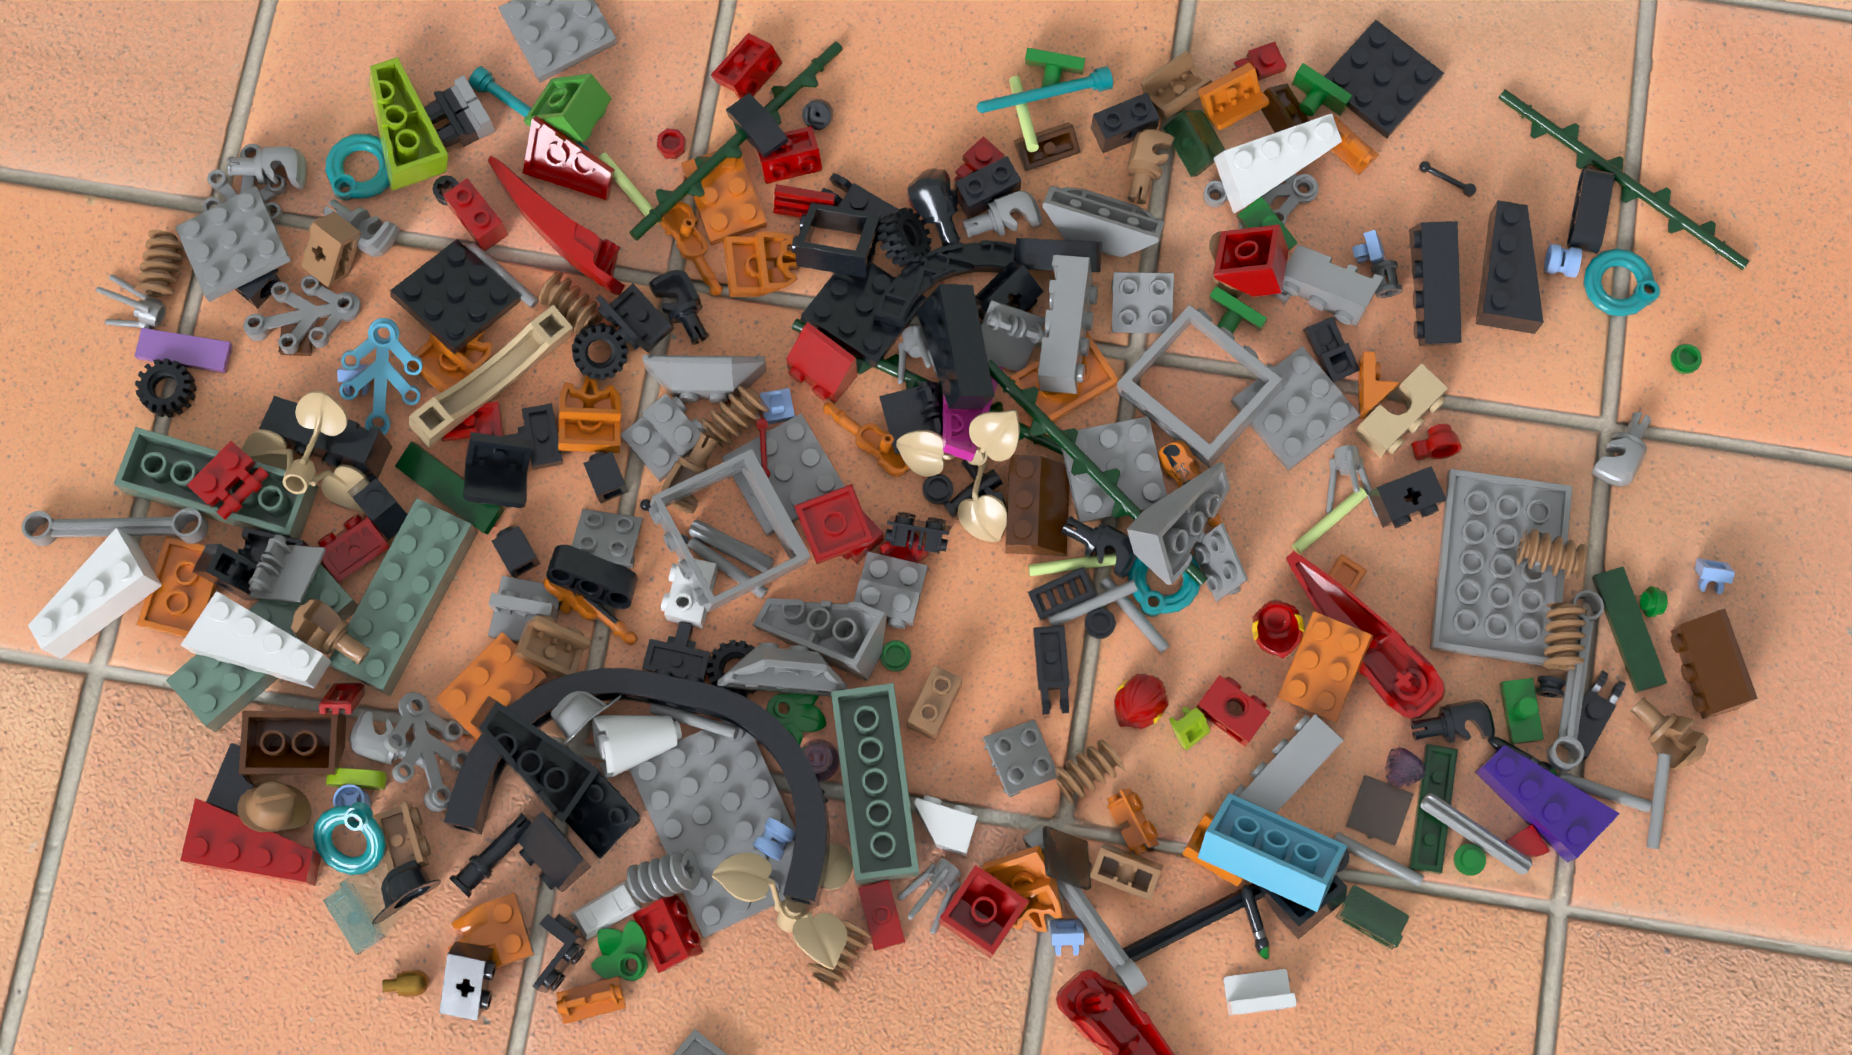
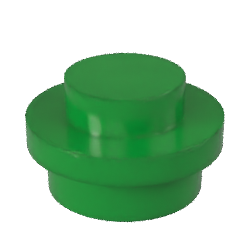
M1682 344L1672 351L1670 362L1679 373L1691 374L1700 367L1702 357L1700 351L1695 346Z
M1655 586L1648 587L1640 597V607L1647 617H1656L1657 615L1664 614L1668 604L1666 592Z
M889 641L883 646L882 655L880 656L881 663L890 671H902L911 661V651L902 641Z
M1465 844L1456 850L1453 861L1460 873L1466 876H1474L1484 869L1486 856L1479 846Z

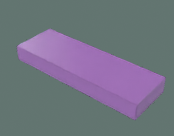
M141 328L135 357L138 360L150 362L159 359L162 363L164 358H167L172 362L174 360L179 362L184 367L226 374L233 345L227 341Z

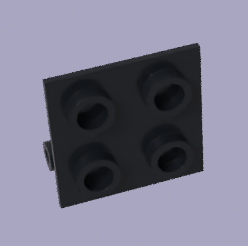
M924 381L919 383L918 387L879 396L889 434L894 438L892 445L895 455L900 454L896 441L908 432L929 430L943 437V398L938 382Z
M898 512L895 516H891L888 519L887 524L893 525V530H886L885 541L890 542V545L906 547L908 532L911 530L909 549H912L915 531L921 532L918 550L921 551L924 533H927L924 551L937 554L940 551L946 552L948 540L942 539L943 534L949 535L952 526L945 525L946 520L928 517L926 522L915 520V514Z
M599 771L565 822L595 855L601 859L629 828H634L641 820L639 819V813Z

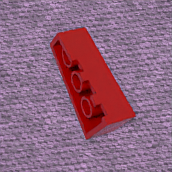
M195 798L180 861L193 866L315 886L321 856L319 853L276 833L252 830L242 822L240 817Z

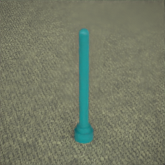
M479 66L471 74L468 82L474 90L484 93L489 92L523 117L527 116L531 107L495 83V78L492 77L490 71L483 66ZM577 142L578 145L589 151V148L587 146H585L583 143Z
M1104 66L1094 69L1088 77L980 101L976 108L978 112L986 113L1088 88L1102 92L1113 88V77L1109 67Z

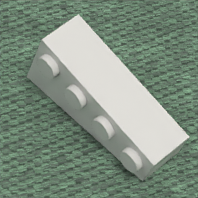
M1332 113L1233 147L1214 157L1233 214L1245 208L1342 142Z
M116 528L28 626L41 650L62 659L160 588L162 584L136 539Z
M217 591L181 643V646L191 653L242 666L256 672L273 675L277 678L311 688L316 687L332 662L321 652Z

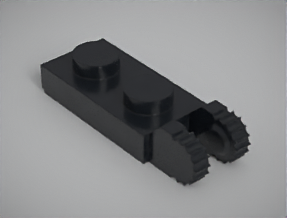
M833 173L829 180L834 186L847 193L842 199L838 194L826 188L821 190V192L835 194V207L881 214V219L899 210L836 173Z
M1064 625L1034 627L1033 638L1037 685L1041 695L1042 715L1050 714L1051 703L1048 690L1060 689L1059 705L1061 712L1069 713L1068 689L1070 682Z
M1603 670L1596 677L1590 690H1587L1583 695L1577 740L1583 746L1584 760L1591 753L1617 706L1615 703L1626 686V683L1619 680L1612 687L1607 700L1598 695V692L1608 679V673Z

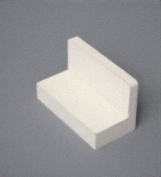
M1286 969L1233 975L1223 978L1228 1016L1297 1006L1295 993L1290 992Z

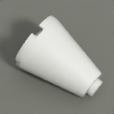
M597 715L593 717L594 721H592L596 754L599 753L601 759L605 760V762L599 763L605 778L614 777L676 747L677 740L682 739L680 724L678 720L673 721L671 716Z

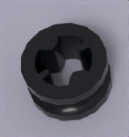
M441 176L433 184V193L442 205L448 206L441 189H447L449 185L453 188L459 184L452 176Z
M1553 676L1537 677L1540 687L1536 688V694L1548 698L1564 697V692L1561 690L1566 684L1564 679Z

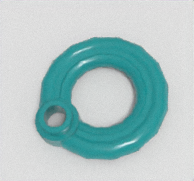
M353 134L342 138L332 146L326 158L325 172L332 185L334 195L342 201H348L352 198L368 199L381 194L390 186L379 137L371 134ZM356 151H368L377 157L379 170L370 180L357 182L352 176L345 174L343 170L346 157ZM344 187L350 188L346 193L340 191Z
M1616 248L1603 251L1590 261L1585 270L1583 285L1587 297L1596 308L1608 315L1624 317L1636 314L1647 305L1654 303L1660 295V288L1655 282L1651 267L1641 256L1630 250ZM1620 266L1630 270L1637 281L1633 295L1625 299H1617L1608 295L1602 285V276L1607 269ZM1644 287L1651 288L1652 294L1646 293Z
M1138 557L1128 574V581L1134 580L1138 591L1132 594L1137 602L1140 603L1141 611L1149 617L1179 612L1193 602L1200 589V586L1184 571L1182 573V586L1174 594L1163 596L1160 592L1151 590L1146 579L1149 567ZM1193 557L1192 562L1200 569L1198 563ZM1156 598L1159 605L1151 607L1148 604V599Z
M355 802L351 806H334L322 813L314 825L313 840L316 850L324 862L336 871L349 875L365 874L376 868L384 857L386 841L383 830L373 818L371 808L363 802ZM345 824L352 831L361 830L367 841L365 852L355 857L347 856L340 852L332 840V833L336 826Z

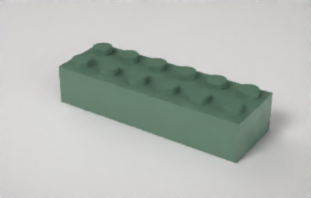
M135 427L114 481V485L122 492L180 510L192 508L204 517L241 528L245 527L296 539L301 538L319 488L317 484L316 486L309 485L302 494L291 493L283 485L286 470L254 461L256 464L248 473L252 475L261 467L269 476L261 483L263 487L257 493L253 491L241 504L243 507L237 513L233 512L224 520L216 513L224 504L222 500L211 508L187 486L220 451ZM240 479L228 493L232 496L244 482Z
M416 498L349 622L348 635L364 646L369 647L370 652L364 661L357 665L356 662L335 650L330 657L332 661L330 666L334 670L391 697L478 533L473 525Z
M320 563L302 602L260 599L249 610L299 639L290 628L293 614L301 604H305L311 598L318 599L327 604L339 615L342 621H346L355 613L358 604ZM196 654L166 681L201 722L209 729L217 732L278 678Z
M894 683L831 691L856 885L919 876Z

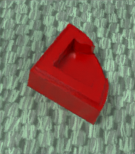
M1533 825L1528 826L1504 841L1529 857H1538L1550 852Z

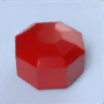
M667 128L658 135L657 149L664 158L677 159L685 153L686 139L678 129Z

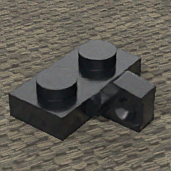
M552 403L523 408L522 414L525 426L518 427V433L503 437L532 440L530 458L533 470L563 464L561 451H558V432Z
M679 621L676 637L669 636L667 642L649 639L642 669L655 673L656 669H662L672 672L674 674L673 677L685 679L686 675L702 678L705 682L708 668L707 662L711 658V652L695 649L697 642L690 641L693 631L692 624Z

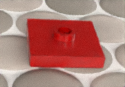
M852 484L794 506L816 564L875 543Z

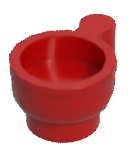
M1438 424L1431 427L1427 431L1428 439L1415 441L1411 444L1414 458L1417 461L1428 457L1432 459L1448 458L1459 453L1462 449L1458 435L1452 431V427L1449 424Z

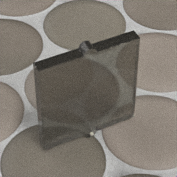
M1364 775L1346 827L1366 834L1368 839L1376 838L1395 846L1414 794L1393 786L1391 781L1385 783Z
M1049 826L1043 827L1044 848L1042 853L1045 859L1046 876L1084 890L1091 889L1090 868L1092 864L1089 862L1088 841Z

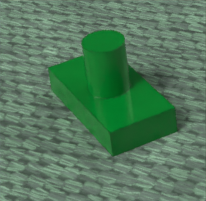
M1027 48L1025 64L1045 68L1041 87L1060 83L1062 71L1083 75L1085 58Z
M1304 63L1297 70L1292 85L1307 94L1300 103L1299 108L1308 116H1314L1322 104L1341 116L1352 97L1350 93Z
M1262 196L1236 216L1245 228L1280 224L1288 249L1290 250L1298 244Z
M1215 286L1209 296L1211 301L1226 309L1225 314L1217 324L1219 329L1224 327L1233 334L1243 320L1261 331L1267 322V317Z
M1533 678L1502 681L1499 685L1509 742L1513 745L1544 740Z

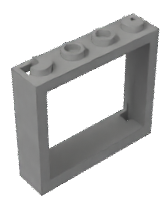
M1189 305L1117 382L1118 394L1146 417L1149 416L1151 421L1174 440L1184 441L1189 446L1191 453L1210 468L1282 390V375L1274 366L1270 364L1266 366L1259 361L1258 355L1246 345L1242 347L1234 341L1235 337L1229 330L1224 327L1219 329L1211 322V317L1204 310H1196ZM1190 324L1266 383L1211 444L1136 384Z
M752 449L652 496L651 507L649 508L650 516L656 525L661 524L665 532L663 538L666 546L671 552L675 550L680 560L678 567L685 579L690 578L695 587L693 595L700 606H705L707 612L719 608L806 565L811 557ZM742 471L787 553L789 560L714 596L666 507Z

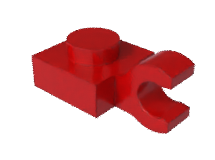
M1274 41L1249 50L1246 55L1247 58L1235 61V68L1231 71L1250 63L1255 68L1259 81L1284 72L1287 65Z
M983 136L963 155L962 160L965 163L955 171L957 176L954 180L958 181L1004 158L1005 155Z

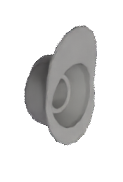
M576 691L565 696L551 711L552 719L566 737L562 745L569 742L590 719L621 698V695L607 704L585 691Z

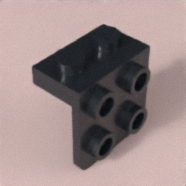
M633 283L612 303L608 302L600 294L595 298L600 303L597 310L607 321L618 328L616 331L636 350L642 347L646 352H649L674 329L668 320Z
M470 432L465 458L463 498L466 501L515 508L525 507L527 499V471L532 452V440Z
M547 914L540 922V925L563 942L564 945L532 986L537 991L547 993L550 989L554 992L566 977L562 974L570 963L575 965L586 951L583 948L586 941L575 933L579 927L560 914L556 918Z

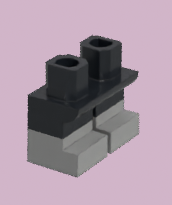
M464 75L454 80L455 85L447 90L434 92L436 100L424 107L432 124L447 118L449 124L436 130L445 148L461 142L463 147L495 132L488 114Z

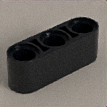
M1583 167L1578 180L1567 239L1568 248H1580L1582 251L1598 254L1606 228L1614 173Z
M1016 238L1015 263L1024 265L1026 269L1054 270V267H1052L1053 255L1090 257L1091 272H1100L1102 242Z
M558 545L554 548L546 573V577L551 583L615 609H627L631 606L638 583V576L630 569L569 545Z

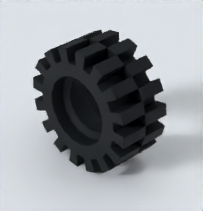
M901 208L883 217L879 221L880 226L877 227V231L881 233L877 236L878 241L883 242V245L880 246L882 251L886 249L887 253L885 256L888 259L892 258V263L895 265L899 263L901 267L923 259V256L926 257L931 250L929 246L932 243L931 238L927 237L930 234L929 228H924L926 224L924 219L920 221V214L918 212L913 214V209Z
M592 323L587 328L583 327L578 335L576 334L572 344L573 360L580 372L589 376V378L594 380L595 378L605 380L607 377L612 378L615 376V373L622 371V366L627 362L628 348L626 342L616 331L615 327L605 325V323L596 325ZM604 340L610 344L612 352L607 361L597 363L589 358L588 348L592 342Z
M164 358L163 363L159 359L153 360L155 364L153 367L149 363L144 366L147 369L146 373L140 371L138 374L141 381L136 380L135 386L139 390L135 391L136 395L140 398V402L150 412L160 417H163L165 414L168 418L174 417V412L178 415L183 414L182 408L184 406L187 409L192 406L189 400L195 401L196 395L193 391H197V386L194 384L193 376L184 366L175 360L172 362L167 358ZM172 378L176 380L177 389L172 396L168 398L157 397L155 388L162 379Z
M729 640L730 643L728 644L721 643L719 649H714L711 652L712 657L707 662V674L711 684L717 686V680L724 675V667L729 660L735 658L742 659L755 647L751 644L750 646L742 640L740 642ZM725 688L746 698L748 694L752 693L753 695L756 690Z

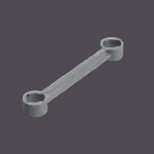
M184 508L178 511L174 517L53 519L44 511H35L27 515L22 523L23 534L37 546H47L54 542L57 537H106L116 528L130 536L177 535L182 541L190 544L201 541L208 532L206 519L197 510L192 508ZM195 518L199 519L194 531L187 534L181 533V529H184L187 523L194 521ZM49 521L47 530L42 535L33 537L32 533L36 532L40 525Z
M1591 590L1580 591L1569 602L1576 605L1578 599H1584V602L1591 606L1592 613H1595V615L1591 617L1579 615L1577 619L1586 621V626L1577 628L1578 632L1586 634V638L1576 640L1577 644L1585 646V650L1576 652V656L1584 658L1585 661L1584 663L1576 664L1575 670L1567 671L1558 739L1550 745L1547 751V758L1551 766L1556 770L1564 772L1572 770L1584 757L1583 746L1577 740L1593 622L1604 610L1602 598ZM1558 744H1564V747L1571 752L1572 758L1575 759L1573 763H1564L1558 758L1556 754Z
M1037 826L1024 835L1022 839L1028 849L1040 845L1055 872L1058 890L1108 960L1123 987L1133 996L1148 986L1142 972L1133 960L1128 957L1056 854L1053 845L1042 829Z

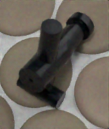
M963 459L961 464L973 478L974 482L963 489L950 502L946 500L942 503L952 518L958 515V506L961 501L973 499L972 491L979 467L978 465L970 464L965 459ZM994 469L985 474L983 473L978 496H995L1003 502L1007 509L1002 493L993 492V490L1003 484L1001 478Z

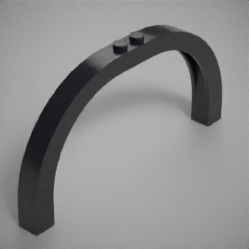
M602 668L585 670L549 681L526 693L507 707L539 729L552 720L551 711L565 696L572 692L585 691L602 702L611 701L621 695V698L617 701L642 702L710 716L735 725L750 734L772 754L780 765L793 798L796 819L795 844L783 895L788 901L819 906L830 852L829 816L824 793L812 765L793 735L773 715L758 704L725 688L703 683L704 680L696 676L686 675L685 679L673 677L674 674L672 672L662 669H656L655 673L627 668ZM480 735L468 753L459 771L444 818V823L453 829L481 835L497 782L507 765L482 735Z

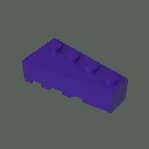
M1505 745L1496 750L1474 772L1529 826L1533 825L1538 834L1567 863L1577 859L1620 814Z

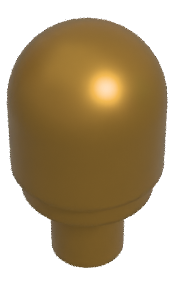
M420 970L402 971V973H397V978L382 980L383 993L397 991L398 996L403 997L422 995L429 986L427 975Z

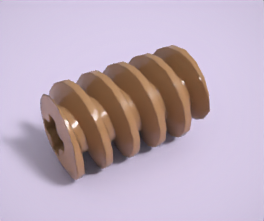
M150 230L148 232L150 239L145 244L147 250L143 252L142 256L144 262L140 264L139 268L142 273L138 274L137 281L139 284L135 285L134 289L139 293L154 297L174 295L175 290L168 287L167 284L177 283V279L171 276L170 272H179L180 268L172 263L173 261H182L183 259L180 254L175 253V250L185 249L174 234L162 230Z
M559 270L543 285L539 294V302L547 306V308L554 305L574 328V333L578 335L583 327L587 328L592 323L595 325L599 324L604 316L599 311L595 312L598 302L593 301L588 305L586 304L589 300L587 293L578 297L581 290L579 286L569 289L572 284L570 278L560 282L563 272Z
M750 385L748 390L741 386L737 387L740 394L739 398L732 394L728 395L731 402L730 406L720 402L721 414L711 410L712 422L704 418L701 419L703 427L711 437L719 441L718 444L722 448L721 441L729 445L733 443L730 433L738 437L742 435L739 425L747 429L751 427L748 417L756 421L760 419L758 409L766 413L770 411L766 403Z
M1526 529L1518 545L1516 564L1520 565L1523 559L1527 558L1528 568L1532 569L1536 562H1540V572H1544L1550 565L1552 566V576H1556L1563 569L1565 580H1568L1572 573H1576V578L1578 579L1586 561L1588 548L1587 545L1580 544L1576 549L1573 540L1567 541L1564 545L1563 538L1560 536L1555 537L1551 542V534L1547 532L1539 539V531L1537 529H1532L1528 535Z
M1556 602L1546 604L1551 609L1546 613V619L1551 622L1545 625V630L1550 634L1544 638L1545 643L1549 645V647L1544 649V655L1550 659L1545 660L1543 666L1547 669L1558 671L1575 670L1576 664L1584 663L1585 661L1584 658L1576 656V652L1585 650V646L1577 644L1576 640L1586 638V634L1577 631V628L1586 626V621L1577 619V617L1586 614L1587 610L1570 603Z
M1102 739L1097 741L1098 750L1093 746H1089L1086 749L1088 757L1083 753H1078L1076 755L1077 764L1070 759L1065 762L1067 771L1060 766L1055 768L1056 783L1071 805L1075 804L1073 799L1074 793L1081 798L1085 797L1084 786H1087L1092 791L1096 790L1094 785L1095 779L1103 785L1106 784L1104 776L1106 772L1113 778L1117 777L1115 766H1119L1125 771L1118 754L1106 741Z
M843 919L840 920L847 930V942L836 967L831 970L821 964L809 963L807 966L813 974L811 975L812 977L837 993L840 990L834 983L835 980L841 982L847 980L841 972L842 969L849 971L854 969L848 959H860L855 948H867L862 937L873 938L858 926Z

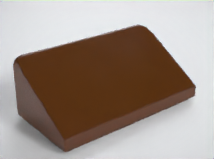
M1288 84L1269 87L1263 92L1269 99V105L1263 107L1261 111L1275 133L1310 121L1307 115L1300 110V103Z
M1069 122L1035 133L1039 146L1035 152L1027 151L1024 137L1014 140L1025 171L1081 153L1074 126Z

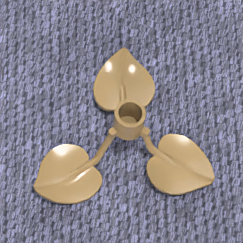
M311 391L305 394L296 406L295 413L298 423L305 428L314 429L301 459L294 461L293 450L286 449V441L277 433L269 430H257L248 436L241 450L253 461L286 470L283 485L289 492L302 494L309 485L316 486L317 482L323 479L321 489L327 499L339 506L358 510L366 514L348 494L351 488L366 477L360 470L349 465H339L334 472L325 470L315 476V466L308 459L320 432L329 436H335L342 433L347 426L348 417L345 409L330 394H326L323 391Z
M1016 410L982 413L974 418L969 427L970 438L978 447L973 461L968 462L972 465H978L979 468L972 491L973 499L961 501L958 506V517L966 531L974 537L988 542H998L1001 540L1003 532L1007 527L1008 512L1001 500L992 495H982L979 497L978 491L984 468L987 466V459L990 457L994 461H1004L1009 459L1016 451L1020 435L1019 418ZM917 430L908 432L896 441V446L906 465L913 472L921 476L932 477L939 474L944 468V459L949 460L955 457L943 452V437L933 431Z
M830 843L829 860L823 885L827 890H835L842 887L850 878L853 868L852 855L843 845ZM739 853L725 859L713 871L712 878L717 880L732 896L742 901L755 902L764 898L770 886L775 902L774 910L779 912L777 916L779 928L785 932H792L796 944L814 961L831 970L836 967L847 942V930L839 918L829 913H819L813 917L811 913L806 914L807 908L805 904L788 901L787 899L781 903L776 883L773 879L769 878L772 866L768 860L758 854Z

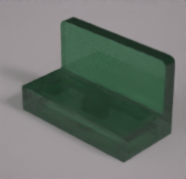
M1183 110L1163 127L1166 133L1175 138L1173 146L1191 177L1200 175L1215 163V156L1225 151L1224 146L1202 110Z
M1354 885L1351 887L1346 901L1343 902L1335 918L1393 950L1399 946L1403 938L1401 933L1409 919V915Z

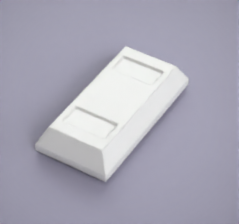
M627 880L571 912V915L587 941L597 935L599 929L611 927L642 907L631 892Z

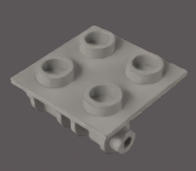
M1113 272L1112 332L1164 333L1172 324L1174 273Z
M991 300L981 323L987 360L991 359L996 365L1017 372L1025 368L1034 345L1038 342L1042 343V338L1046 337L1045 331L1042 330L1045 318Z
M582 509L572 546L622 567L633 569L635 562L633 554L643 518Z
M1221 523L1206 534L1201 543L1196 542L1193 546L1195 559L1200 564L1203 573L1208 577L1206 580L1207 586L1216 602L1227 594L1233 595L1240 592V585L1248 580L1226 528Z
M275 535L274 538H270L265 550L267 554L261 555L260 559L262 562L257 563L253 577L249 580V590L251 591L249 597L302 602L326 549L286 545V538L281 535Z
M1035 720L983 737L985 742L984 748L988 750L993 761L991 765L996 768L995 774L1000 777L1004 787L1003 792L1007 793L1009 797L1021 793L1020 791L1056 779V767Z

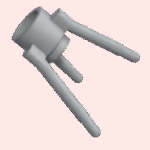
M113 274L109 276L110 280L143 300L136 301L102 287L96 288L98 293L135 307L134 317H137L139 320L106 319V325L151 329L152 326L159 327L165 317L166 306L162 304V300L137 292L134 286Z
M910 326L906 328L902 333L903 342L898 344L899 384L904 382L907 353L914 358L922 357L927 368L932 366L937 375L922 327Z
M1355 445L1336 448L1334 450L1335 459L1329 460L1330 478L1326 507L1328 514L1333 509L1338 470H1340L1341 475H1350L1354 492L1357 493L1360 490L1357 477L1358 472L1367 495L1373 491L1364 468L1363 457L1359 456V449ZM1368 495L1367 497H1368L1369 503H1370V505H1371V507H1372L1373 513H1374V515H1375L1376 517H1378V516H1377V513H1376V511H1375V509H1374V507H1373V504H1372V502H1371V500H1370V498H1369V495Z
M943 858L936 865L932 863L925 873L898 896L899 900H903L930 878L928 880L931 883L930 887L908 914V919H913L936 889L944 892L946 888L948 889L930 929L931 934L937 932L940 925L938 923L939 918L960 885L956 880L961 875V872L953 864Z

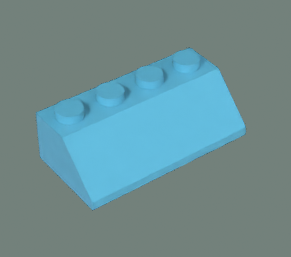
M1228 793L1206 830L1198 858L1317 912L1331 886L1347 845Z

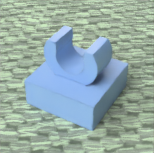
M1376 230L1363 233L1366 244L1352 247L1354 257L1358 263L1371 260L1372 264L1386 261L1381 239Z
M359 364L354 370H347L341 366L337 370L338 382L352 380L370 364ZM369 383L362 388V395H366L369 392ZM351 385L344 386V391L346 394L351 395L353 388Z
M790 388L760 393L761 399L770 409L767 413L763 411L764 419L768 421V425L786 422L795 417Z
M1697 558L1695 571L1700 576L1698 588L1705 592L1706 585L1711 581H1715L1714 590L1717 594L1721 595L1724 591V583L1732 584L1735 571L1729 563Z
M1079 919L1050 920L1051 944L1054 946L1057 956H1061V947L1063 945H1072L1073 954H1079V945H1084V930Z

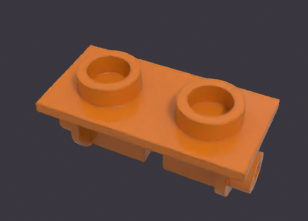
M1335 116L1334 121L1342 142L1330 150L1355 173L1360 175L1379 154Z
M1130 788L1122 789L1119 791L1122 798H1120L1118 793L1107 798L1109 802L1107 807L1117 826L1126 821L1130 824L1128 828L1120 831L1130 852L1134 851L1135 855H1139L1147 851L1145 844L1148 848L1159 845L1156 839L1158 832L1154 824L1150 820H1146L1141 810L1144 808L1142 800L1136 792H1132Z
M619 976L556 993L558 999L556 1001L557 1010L561 1014L563 1025L626 1008Z

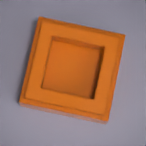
M1341 554L1328 575L1353 593L1368 570Z

